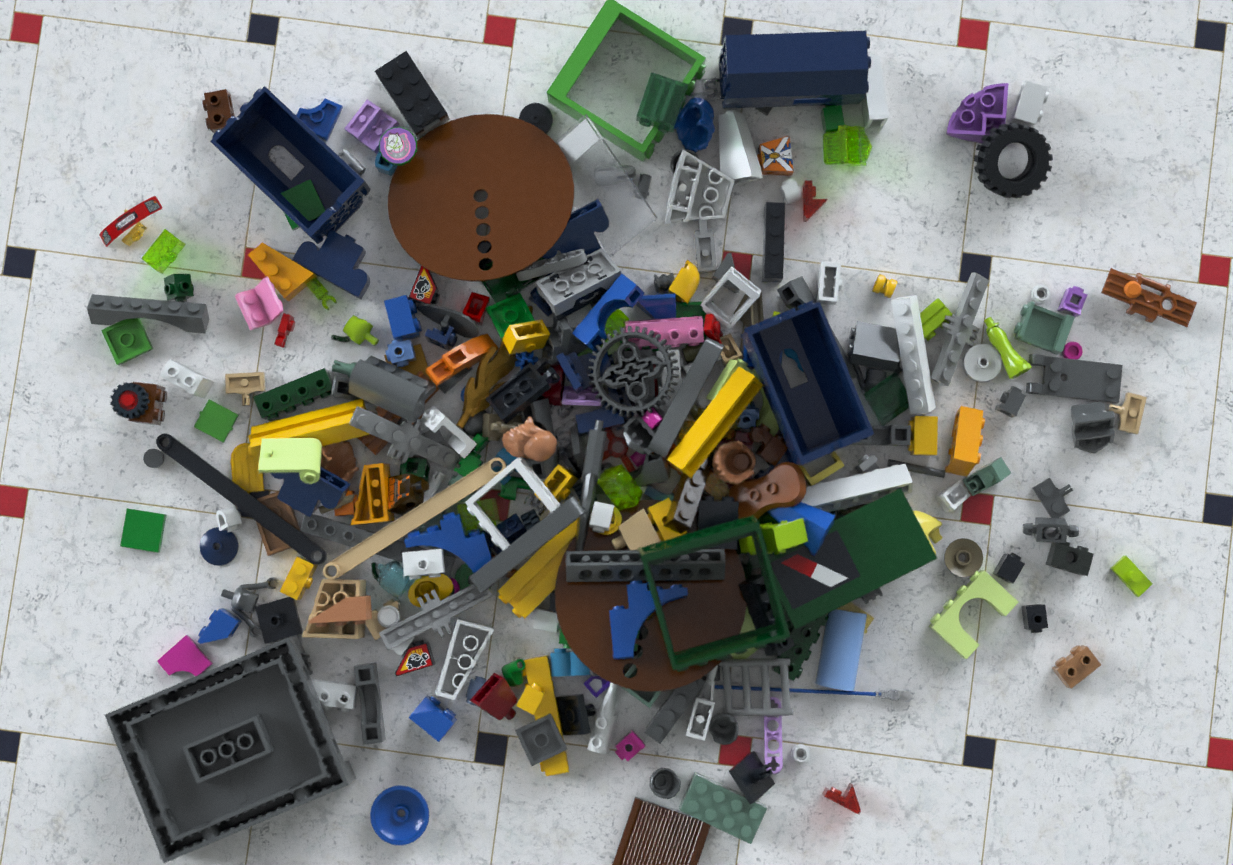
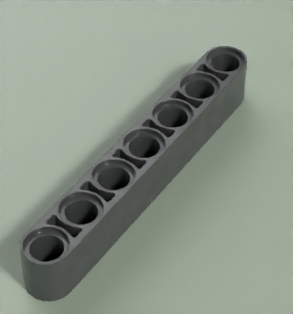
M709 337L705 339L658 427L648 450L666 458L724 345Z
M572 496L470 576L471 581L480 593L485 592L581 517L586 511L577 499Z

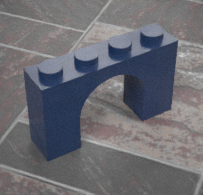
M608 351L601 362V378L608 367L615 365L613 355L608 354ZM592 353L578 356L587 374H593V370H589L588 366L594 367V363L589 362V359L595 360L596 356L592 355ZM613 373V376L608 379L616 382L618 376ZM608 387L609 396L618 403L623 402L621 390L617 391V388L612 389ZM606 402L597 410L575 415L580 436L589 435V429H595L596 420L604 421L602 431L623 427L625 421L628 420L626 411L623 417L619 416L620 410L613 414L612 410L614 407L612 406L610 410H606L605 408L608 404Z

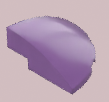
M1008 83L985 86L983 90L975 94L971 93L964 98L955 113H952L946 135L983 143L981 139L984 135H989L991 129L999 128V125L1005 124Z

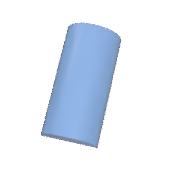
M835 609L827 613L829 618L825 624L815 683L824 687L854 691L867 614Z

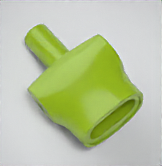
M355 315L348 320L343 328V332L358 345H361L364 340H367L374 346L379 342V339L370 334L373 325Z

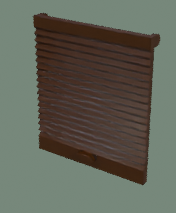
M635 797L612 865H698L711 825L694 817Z

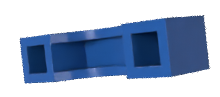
M621 274L607 292L602 295L601 299L589 311L582 322L577 325L572 334L592 351L596 352L598 349L595 346L603 344L600 340L607 339L605 324L608 317L619 308H633L645 293L637 284Z

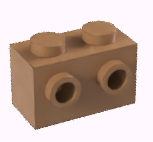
M1084 645L1075 646L1070 650L1071 654L1069 656L1058 659L1055 662L1056 666L1052 668L1067 688L1072 689L1101 666V663L1091 650Z

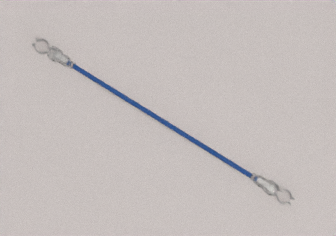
M715 685L714 689H724L723 685ZM731 686V689L743 690V686ZM750 686L753 691H762V687ZM770 687V691L782 692L781 688ZM789 688V692L875 696L891 701H897L899 698L902 699V697H899V694L909 691L903 690L900 693L896 689H890L888 691L859 692Z

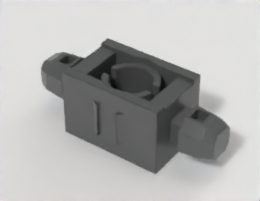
M1035 517V525L1033 523L1023 524V534L1031 536L1034 534L1036 542L1066 543L1067 536L1077 537L1079 535V527L1076 525L1068 526L1065 518ZM1050 527L1056 528L1052 533L1046 532Z

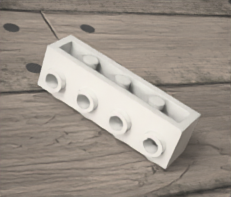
M311 679L323 709L331 710V707H338V711L350 712V709L356 708L358 693L356 684Z

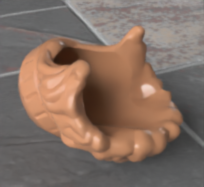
M531 416L527 417L528 419L524 424L510 429V431L503 434V446L513 457H523L543 462L554 454L557 447L555 436L550 431L543 430L534 425Z
M341 441L322 446L321 467L345 481L351 480L355 472L359 470L356 467V458L354 457L352 445L348 441Z
M730 441L717 447L713 455L712 466L714 468L713 472L718 476L719 480L738 485L754 475L755 455L742 442Z

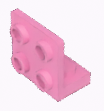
M269 277L263 278L254 289L235 295L250 330L270 325L283 312V304L278 299L274 284L270 282Z

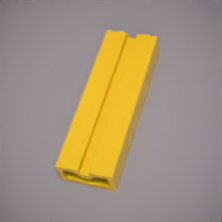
M358 399L252 426L251 435H248L250 445H248L249 454L251 457L254 456L256 463H259L262 439L315 438L322 443V446L369 435V433L349 424L357 406L367 410L364 400Z
M578 519L542 546L498 590L500 593L499 599L504 604L509 602L514 607L512 612L518 618L523 617L525 619L555 589L560 563L569 544L576 536Z

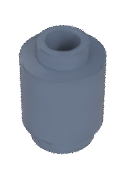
M476 676L475 679L470 680L465 696L467 703L475 705L470 699L485 684L487 679Z

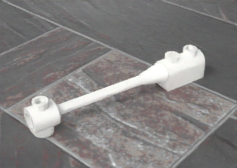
M718 665L708 673L705 684L695 697L686 730V736L703 741L706 739L715 705L714 679Z
M611 682L608 693H606L596 713L587 748L590 751L601 754L609 753L618 715H615V694L618 685Z

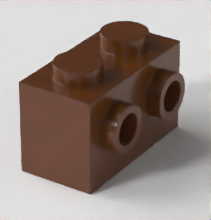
M227 89L204 93L205 100H202L204 110L208 114L206 125L208 130L210 129L213 133L222 130L226 126L227 120L235 116L231 94Z

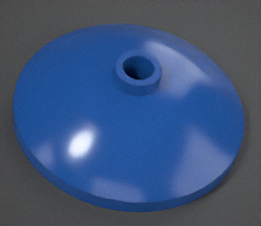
M403 785L392 786L382 791L374 800L370 813L371 824L375 833L383 841L392 845H407L417 840L426 830L429 822V807L425 798L417 790ZM403 810L405 816H400L398 811Z

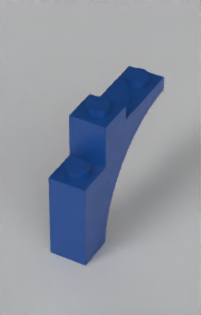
M447 513L440 520L441 527L433 525L427 527V531L419 532V530L408 533V536L404 539L406 548L412 546H433L445 549L462 559L473 573L493 559L486 532L475 529L468 532L469 535H466L460 513Z
M642 580L631 581V585H627L629 609H625V606H615L613 610H609L614 660L634 657L633 651L637 634L645 620L655 611L651 593L647 591V583H642ZM672 585L671 589H663L662 586L656 587L661 606L677 599L687 598L688 596L687 587L683 588L682 585Z

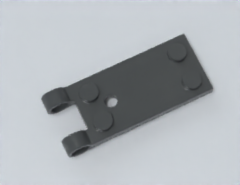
M1029 354L1028 363L1033 366H1044L1042 384L1026 383V393L1119 403L1123 365ZM1061 374H1065L1067 376L1066 381L1061 380Z

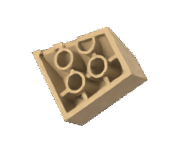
M322 579L314 601V607L308 617V624L302 637L364 638L365 624L354 625V621H347V625L335 626V622H328V626L316 627V623L309 624V620L346 597L366 596V579Z

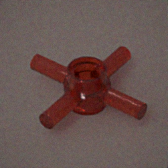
M612 430L605 431L607 432L606 436L609 439L608 449L603 453L602 462L613 456L621 459L628 472L635 471V467L626 454L628 446L625 439L616 437ZM616 442L621 443L624 447L620 453H616L612 449L613 444Z

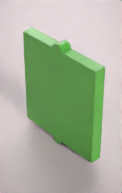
M209 399L203 411L199 412L200 416L194 427L224 443L229 432L233 430V425L239 415Z

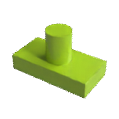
M1126 555L1110 568L1136 597H1140L1152 585V582Z

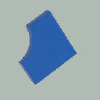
M325 98L315 108H299L296 116L319 138L328 141L343 106Z

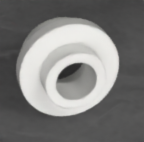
M1042 284L1036 285L1031 291V298L1039 304L1047 302L1051 295L1049 288ZM1038 291H1041L1043 293L1042 298L1038 297Z
M797 744L791 749V758L794 762L803 764L809 760L810 750L804 744ZM799 750L804 752L802 757L797 756Z

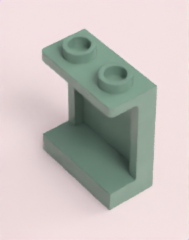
M1030 301L1027 305L1024 304L1020 312L1022 319L1020 322H1017L1014 333H1016L1014 339L1056 355L1062 353L1075 317L1068 314L1064 316L1034 305L1035 302Z

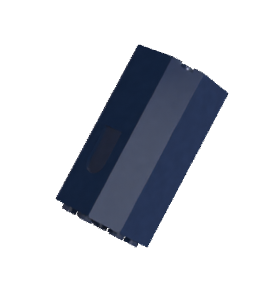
M867 31L725 35L718 58L720 97L725 99L722 101L723 109L860 104L869 91L867 79L868 68H871V57L868 56L867 49H870V37H867Z
M264 86L262 89H258L253 94V98L240 107L241 113L237 117H230L226 122V126L222 130L216 131L210 142L311 239L319 244L324 240L323 236H328L330 231L337 232L363 204L362 196H367L371 189L347 163L267 87ZM273 147H284L304 166L292 180L270 160L269 152ZM311 179L326 211L317 220L308 221L281 193Z
M813 300L799 305V310L797 311L793 308L763 320L759 324L749 326L744 329L745 333L740 334L759 381L763 384L762 388L793 463L797 465H804L837 449L874 435L821 303L817 302L814 304ZM784 349H792L796 352L808 380L807 382L793 388L790 387L779 361L780 353Z

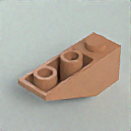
M371 596L346 597L309 620V624L316 623V627L328 626V622H335V626L347 625V621H354V625L366 624V620L372 619Z

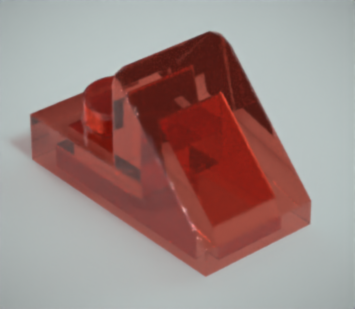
M805 180L803 183V222H808L828 200L813 199V197H816V186H812V180Z
M851 782L848 784L843 796L841 795L842 791L837 788L831 787L829 789L825 787L822 793L824 797L860 815V806Z

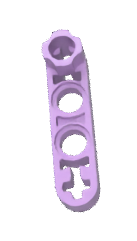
M770 697L771 701L778 704V708H782L779 699ZM764 716L765 764L769 765V763H772V760H776V763L780 764L779 767H776V771H772V774L775 775L783 769L782 716H779V718L773 716L767 718V716ZM776 720L779 727L776 731L768 729L769 721ZM770 740L778 741L779 748L776 751H771L768 748ZM768 753H770V754H778V753H780V757H774V756H773V757H772V756H771V757H768Z

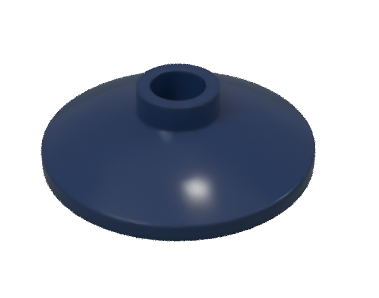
M219 527L208 530L200 541L201 555L212 565L228 564L235 558L238 552V540L235 534L227 530L220 531ZM216 543L220 544L219 550H216L214 548V545Z

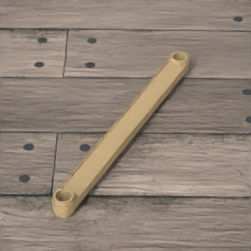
M494 458L349 549L324 566V576L329 580L339 578L486 485L501 472L493 470L492 465L495 461L502 463V470L506 468L505 461L501 458ZM330 566L336 568L337 573L335 576H331L328 573Z

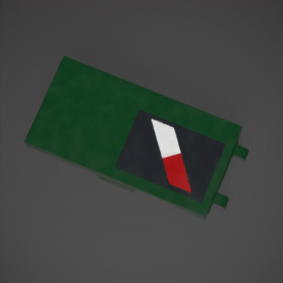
M901 488L835 520L815 556L810 553V550L803 543L787 548L786 552L782 554H774V552L768 554L781 605L785 611L786 622H792L794 629L938 559Z

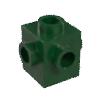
M172 274L164 278V292L167 301L187 302L188 298L194 296V287L190 274Z

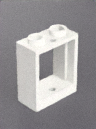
M731 266L702 300L701 306L706 314H714L721 326H727L731 329L758 299L761 290ZM727 280L731 281L749 296L732 317L710 301Z
M171 359L168 360L160 374V377L204 399L214 384L208 378Z

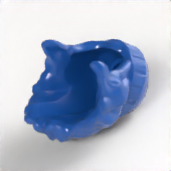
M692 98L681 109L680 114L677 115L671 127L677 130L678 139L682 142L684 149L691 150L694 153L707 149L708 143L712 139V134L715 132L712 105L705 99Z

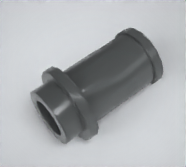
M640 174L638 187L635 190L636 197L647 199V196L650 194L648 190L652 176Z

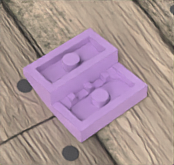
M367 99L344 129L377 154L379 152L381 136L386 130L398 127L400 124Z
M564 386L562 404L601 406L600 401L602 397L600 399L595 398L599 392H592L591 389L594 387H589L576 394L572 386Z

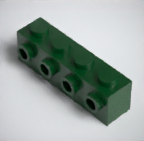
M323 368L256 395L253 398L261 418L272 421L279 418L278 414L283 412L289 414L296 411V407L304 405V407L315 403V399L331 397L333 381L329 371Z
M827 614L797 629H794L792 626L790 634L794 646L777 656V658H790V665L788 666L790 680L799 679L803 671L801 666L804 660L808 661L812 651L809 649L812 643L816 644L820 636L818 631L821 625L825 626L829 618ZM772 666L771 670L780 674V666Z

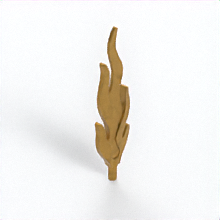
M529 306L528 308L532 314L533 306ZM503 341L497 354L490 362L489 360L494 355L496 347H491L482 357L477 367L476 378L470 377L468 379L464 392V406L462 409L464 413L457 422V427L463 429L470 417L491 406L485 398L505 382L498 383L489 393L491 387L515 367V361H517L516 354L509 355Z

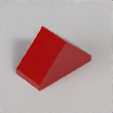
M471 292L462 314L482 326L490 297Z

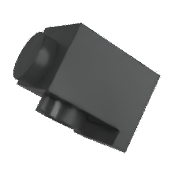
M1011 386L1010 390L1002 394L1000 398L1002 403L997 405L995 410L1007 416L1015 417L1026 395L1021 393V389Z

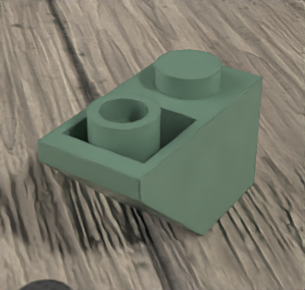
M1002 457L962 481L971 495L974 496L1001 482L1011 474V471Z

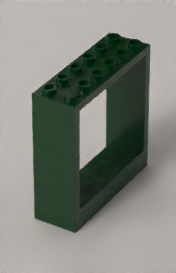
M753 515L638 548L673 671H684L689 666L695 664L697 666L705 665L709 660L715 658L716 660H722L733 653L737 655L747 652V649L753 647L755 649L764 648L767 643H781L790 637L760 524ZM752 536L775 624L674 652L650 565L664 563L665 560Z

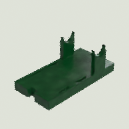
M493 261L486 264L487 267L483 271L490 270L493 266ZM516 273L502 278L481 282L494 302L498 303L520 293L546 275L519 281ZM487 284L489 285L493 293L490 292V290L486 286Z

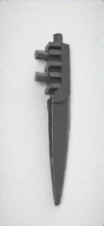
M596 420L594 430L589 429L581 476L583 486L580 505L586 512L578 518L575 551H583L591 520L596 487L600 484L601 465L607 432L602 431L604 421Z

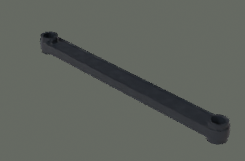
M166 433L157 437L156 444L160 450L308 561L316 565L323 564L326 561L327 553L322 547L175 437ZM168 437L169 444L164 447L162 444L163 440ZM316 551H320L322 554V558L319 561L314 559Z

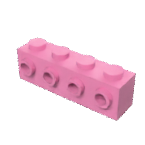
M702 316L625 321L626 332H628V326L633 328V332H635V327L639 326L640 333L645 327L647 328V335L653 330L655 331L654 338L657 334H660L659 342L666 339L665 345H671L672 347H680V344L688 343V346H698L700 342H704ZM628 339V341L635 343L639 349H642V346H650L651 349H657L655 345L644 339Z

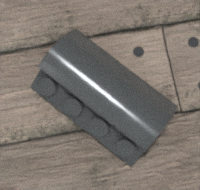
M370 356L366 361L360 359L353 368L349 379L350 394L413 423L424 413L425 400L436 391V384L374 356Z

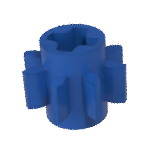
M534 351L522 352L521 354H516L517 361H515V367L520 366L521 370L529 363L534 365L539 359L537 356L534 357Z

